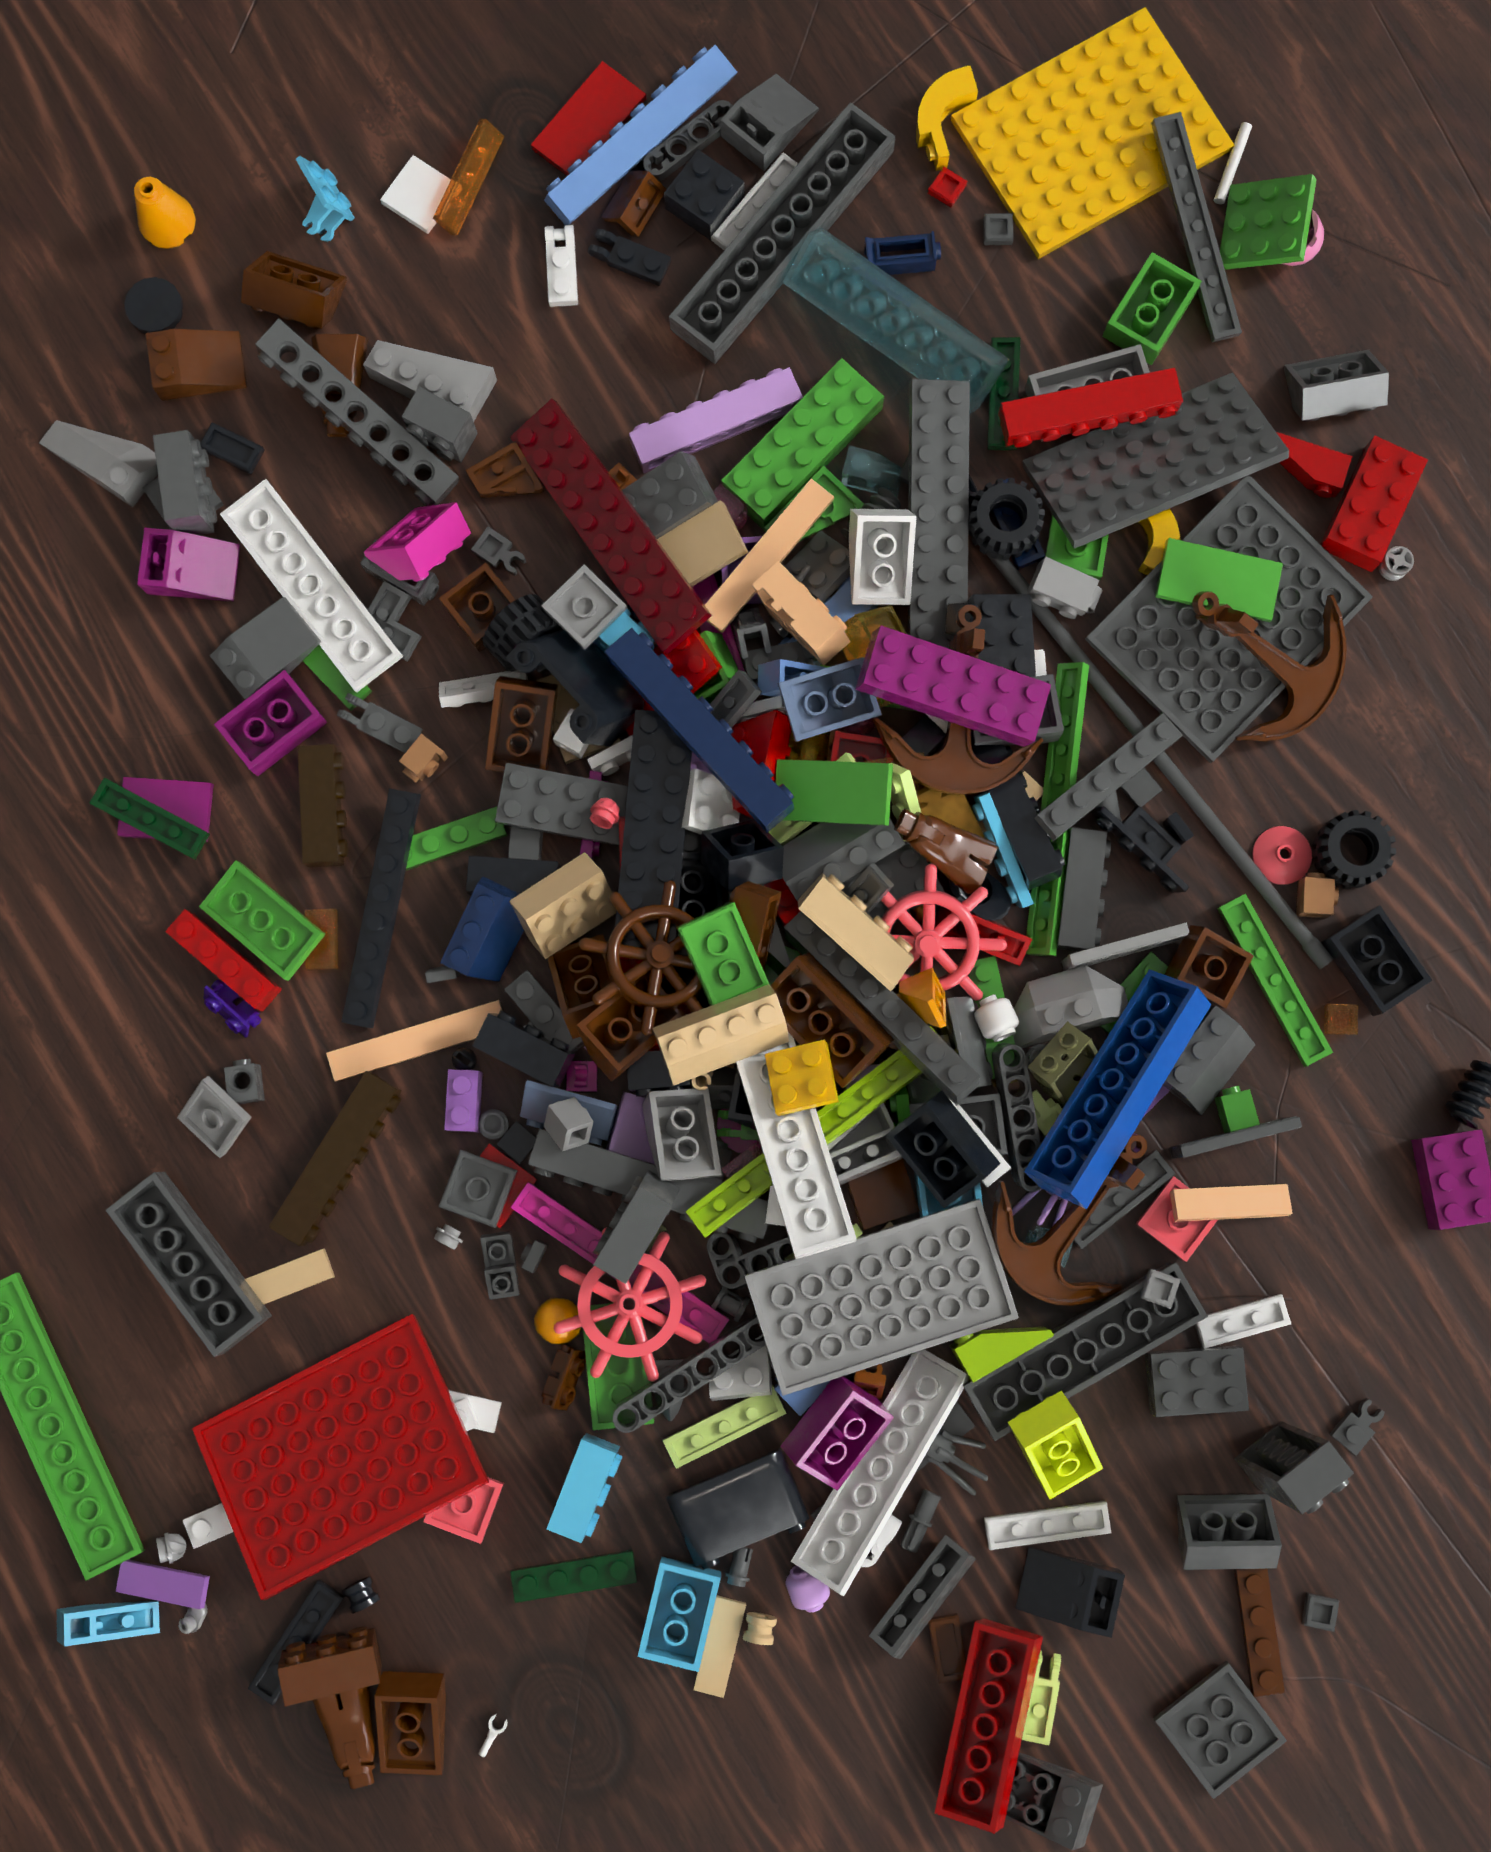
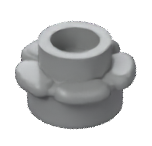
M445 1224L443 1229L436 1228L437 1233L434 1239L455 1250L458 1243L463 1242V1240L458 1238L461 1232Z

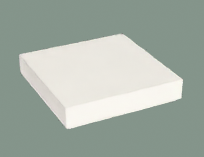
M413 155L380 201L382 205L429 234L461 189L459 184Z

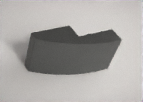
M505 1231L481 1235L480 1239L485 1263L484 1272L489 1300L520 1295L512 1232Z

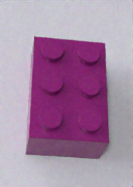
M283 670L214 725L248 769L258 777L328 722L287 671Z
M1482 1129L1411 1140L1428 1229L1443 1230L1491 1222V1171Z
M842 1376L828 1383L780 1447L796 1466L838 1491L894 1416L877 1398Z

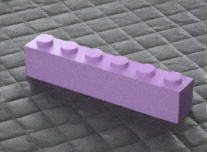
M790 367L784 370L781 368L774 369L762 379L757 381L755 379L747 380L735 390L730 392L728 390L720 391L713 396V399L703 403L702 401H696L688 405L686 410L679 413L669 412L663 415L657 422L652 424L642 423L636 426L629 433L630 443L643 473H646L680 451L693 454L781 418L803 396Z

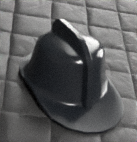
M987 872L981 887L987 889L988 895L971 912L988 921L1001 920L1008 914L1011 908V898L1006 888ZM949 879V895L955 897L960 902H963L971 895L965 893Z

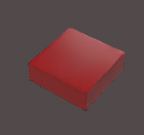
M943 167L928 188V194L952 208L966 188L968 181Z

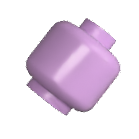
M797 1565L790 1570V1574L786 1578V1587L794 1607L806 1610L809 1613L820 1610L823 1607V1603L830 1596L829 1587Z

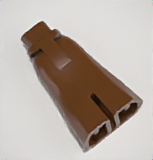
M315 334L312 336V348L360 389L368 339L359 334ZM331 391L327 394L326 399L330 402H337L341 399L342 395L337 391ZM321 408L324 417L323 422L327 425V436L348 437L347 434L349 432L341 425L337 428L325 417L326 412ZM353 411L349 414V420L354 422L353 418L355 417L357 411Z
M907 809L902 810L894 827V830L902 834L903 840L907 841L916 852L934 864L948 879L967 894H971L981 887L988 870L983 866L990 865L998 848L995 842L951 825L940 818L923 815L920 812L912 813Z
M370 1686L312 1700L330 1744L333 1758L337 1766L343 1770V1777H348L350 1789L373 1784L375 1782L372 1770L375 1768L373 1762L375 1743L371 1718Z

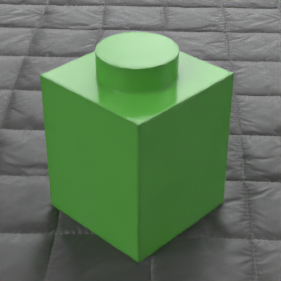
M1240 1086L1223 1089V1096L1215 1098L1224 1133L1260 1125L1250 1089L1241 1091Z

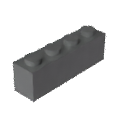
M1074 827L1070 829L1057 949L1080 952L1095 948V946L1100 944L1101 928H1097L1098 916H1103L1105 900L1100 899L1101 887H1106L1108 870L1103 869L1104 858H1109L1111 841L1107 840V832Z
M945 1535L869 1637L892 1657L901 1659L976 1558L952 1538Z

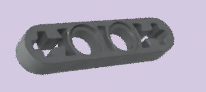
M725 100L713 103L649 152L643 161L644 171H649L658 181L667 178L689 161L698 149L702 151L721 136L720 120L722 117L718 119V112L726 114L733 105ZM697 127H705L708 130V135L704 138H696L693 135V130ZM680 143L686 147V151L682 155H674L670 151L671 147L675 144ZM654 162L656 165L661 163V170L657 168L652 169L651 163Z

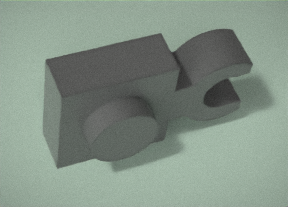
M490 527L485 529L471 549L473 554L495 569L500 563H503L506 571L513 576L517 575V570L510 566L513 560H519L524 564L526 562L521 552L509 551L513 546L511 541Z
M1367 1398L1360 1402L1357 1415L1348 1411L1329 1434L1354 1456L1358 1455L1376 1433L1369 1427L1370 1424L1380 1421L1385 1414L1383 1410L1378 1409L1375 1414L1370 1416L1367 1408L1371 1405L1372 1401Z

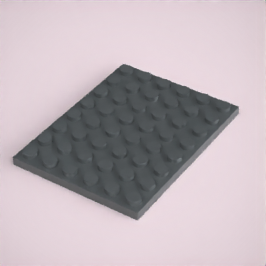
M1250 475L1245 476L1182 540L1283 563L1272 621L1265 622L1254 619L1259 623L1254 633L1303 666H1307L1324 648L1323 612L1328 595H1334L1342 614L1343 626L1373 598ZM1161 561L1085 640L1160 714L1164 713L1181 732L1183 737L1209 763H1212L1236 739L1235 736L1240 735L1285 688V685L1235 636H1224L1218 630L1208 628L1196 619L1195 615L1197 613L1193 610L1192 605L1156 598L1155 594L1162 564Z

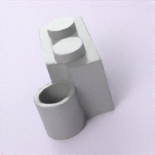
M1045 557L1038 563L1026 594H1030L1035 604L1042 607L1051 606L1058 609L1062 616L1075 619L1077 614L1083 616L1085 613H1094L1102 589L1097 586L1099 583L1098 579Z

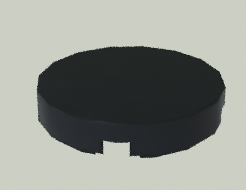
M144 278L135 283L128 291L124 302L125 313L136 329L144 334L174 329L183 315V299L173 284L162 278Z

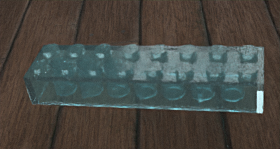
M823 228L808 234L782 282L916 378L970 381L969 415L980 408L1010 360Z

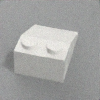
M850 509L849 561L852 604L910 605L916 515L908 509Z

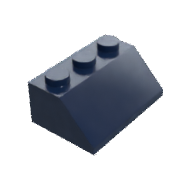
M482 877L473 891L440 963L466 976L499 982L524 931L510 903V900L519 895V893Z

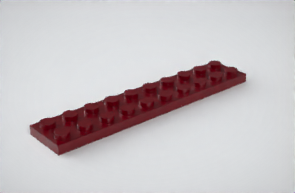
M551 398L510 438L513 442L516 441L526 461L662 652L669 654L708 620L712 614L561 406Z

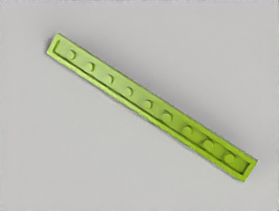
M898 1050L838 1096L839 1102L828 1104L820 1109L817 1114L827 1145L916 1079L922 1072ZM764 1154L759 1155L685 1211L704 1238L768 1191L770 1186H773Z

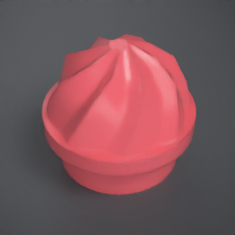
M609 798L599 799L590 809L592 813L590 820L596 826L603 829L612 828L613 824H616L620 818V808L615 801Z

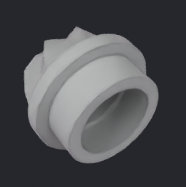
M167 1532L164 1533V1537L156 1538L160 1563L169 1561V1564H173L174 1561L183 1557L187 1545L182 1536L179 1534H168Z

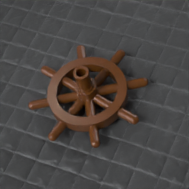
M671 880L664 884L661 905H648L634 911L631 910L620 893L612 892L609 895V900L622 919L611 933L609 941L583 938L579 942L582 950L605 954L606 969L611 983L593 995V1003L601 1005L619 993L630 1003L643 1008L641 1032L644 1035L652 1034L656 1011L674 1009L683 1004H686L691 1013L704 1009L695 997L702 988L696 972L691 982L686 985L673 967L694 970L689 956L675 954L684 948L680 935L667 943L670 923L680 926L694 918L681 909L673 907L676 884ZM658 920L655 941L642 923ZM631 930L644 948L623 945L621 942ZM619 957L642 960V962L626 973H623ZM648 972L650 975L646 993L636 988L632 983ZM662 974H664L675 989V993L659 995Z

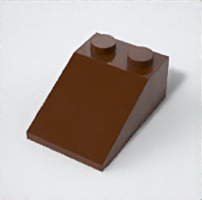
M169 329L146 333L152 387L162 401L247 388L239 331Z
M383 1671L380 1684H378L375 1693L380 1773L442 1775L446 1710L444 1673Z

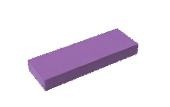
M128 1559L120 1565L116 1592L202 1609L205 1607L210 1576Z

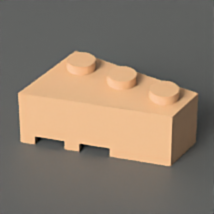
M779 561L752 584L770 616L823 666L850 643L845 633V630L848 629L845 623L837 615L832 617L828 613L829 610L820 599H815L809 590Z

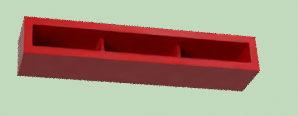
M1170 368L1002 402L998 415L1005 445H1014L1016 448L1030 445L1035 440L1043 439L1045 442L1059 439L1061 435L1072 433L1073 436H1079L1088 433L1090 429L1101 427L1102 430H1109L1117 427L1119 423L1130 422V424H1138L1146 421L1148 417H1171L1178 412L1183 398L1176 369Z

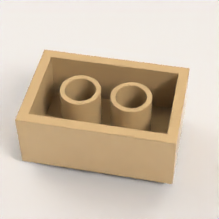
M585 852L510 900L528 939L545 959L616 914L617 911L609 900V895L612 891L602 870Z

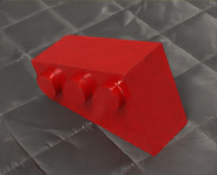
M777 709L735 724L732 727L733 733L731 734L738 743L743 740L754 753L751 757L758 765L763 762L772 771L774 776L771 779L775 783L777 759L785 760L786 757H790L791 747L788 746L792 730L788 716ZM732 796L733 810L753 819Z

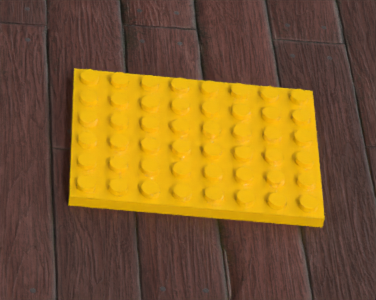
M1146 7L951 115V122L1007 211L1013 213L1014 222L1038 259L1168 187L1151 125L1154 118L1178 112L1182 113L1197 170L1229 153L1234 147V143Z

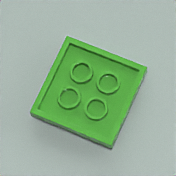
M1313 174L1230 185L1220 247L1225 270L1304 261L1317 180Z

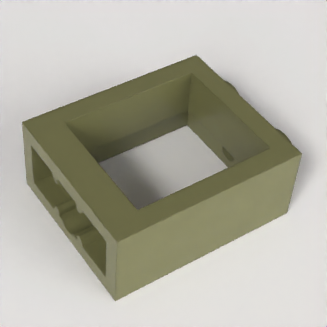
M1067 1021L1028 1066V1069L1042 1091L1064 1107L1098 1051L1091 1038ZM1076 1076L1081 1077L1079 1081H1074V1078Z

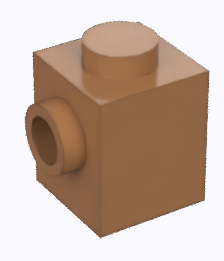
M1308 873L1307 877L1299 880L1297 885L1296 915L1312 918H1328L1334 915V905H1337L1339 899V890L1335 887V879H1328L1326 874Z

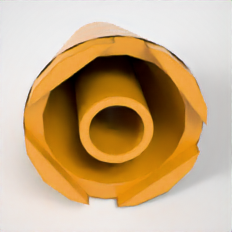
M144 177L136 183L134 196L138 227L144 238L158 248L170 249L183 244L184 239L189 234H192L195 228L196 218L190 203L157 178Z

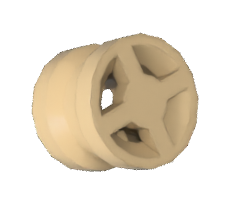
M748 1612L746 1616L748 1629L744 1631L743 1640L759 1645H773L774 1636L772 1635V1628L776 1626L777 1618L764 1613Z

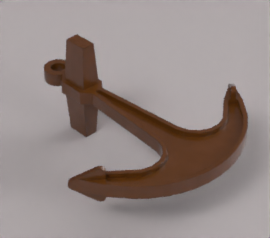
M1201 591L1194 596L1192 607L1197 613L1195 618L1206 627L1218 630L1224 636H1235L1285 685L1288 692L1287 707L1282 715L1277 719L1256 725L1235 736L1236 741L1283 739L1299 733L1320 717L1331 703L1339 688L1346 663L1347 650L1343 618L1334 595L1327 596L1323 612L1324 648L1322 654L1316 662L1308 666L1299 664L1255 634L1254 630L1259 623L1245 612L1234 610L1228 604H1219V599L1215 593ZM1205 599L1208 600L1207 607L1203 606V602Z
M965 605L956 613V623L961 630L954 634V639L949 643V649L977 659L978 654L984 650L985 630L975 628L982 619L979 608L974 605ZM965 613L972 615V622L966 621ZM877 717L873 719L883 744L895 763L910 770L912 779L921 785L947 794H975L1007 782L1023 768L1044 741L1040 738L1036 742L1016 750L999 763L988 764L979 760L972 751L971 729L948 721L942 749L933 756H922L916 753L898 733Z
M1137 1133L1132 1134L1087 1209L1073 1204L1053 1227L1036 1242L1024 1243L1018 1240L1014 1231L1012 1208L1004 1181L998 1182L993 1205L992 1236L1003 1269L1020 1288L1039 1300L1069 1306L1096 1301L1122 1290V1285L1100 1282L1069 1283L1063 1279L1060 1264L1064 1253L1109 1188L1120 1185L1134 1190L1145 1176L1139 1168L1133 1165L1132 1158L1137 1159L1145 1154L1147 1141L1144 1137ZM1136 1141V1147L1131 1150V1144Z

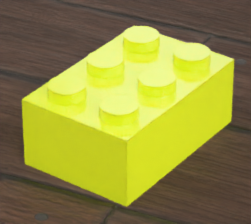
M1062 1391L1047 1397L1043 1402L1008 1421L1033 1474L1049 1499L1056 1497L1103 1469L1080 1417Z

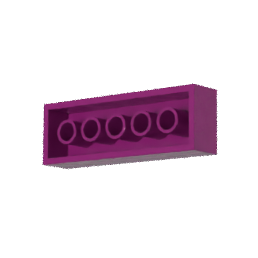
M880 625L872 632L855 690L1025 747L1035 742L1051 684Z

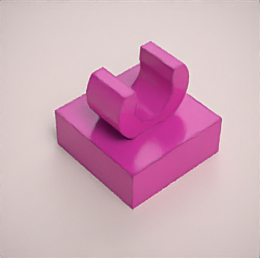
M594 1061L571 1062L567 1070L566 1091L597 1092L598 1066Z

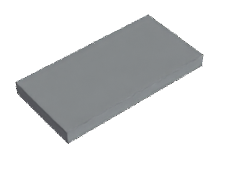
M1186 922L1069 954L1061 963L1064 971L1083 965L1090 966L1177 942L1190 932Z

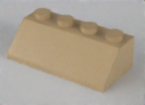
M822 873L798 899V909L888 990L892 991L914 960L913 954L910 952L913 947L901 936L895 939L888 932L890 926L878 915L873 919L866 913L867 905L856 895H853L852 898L842 891L845 886L834 875L831 874L827 877Z
M769 984L652 1028L673 1086L790 1042L786 1020L777 994Z

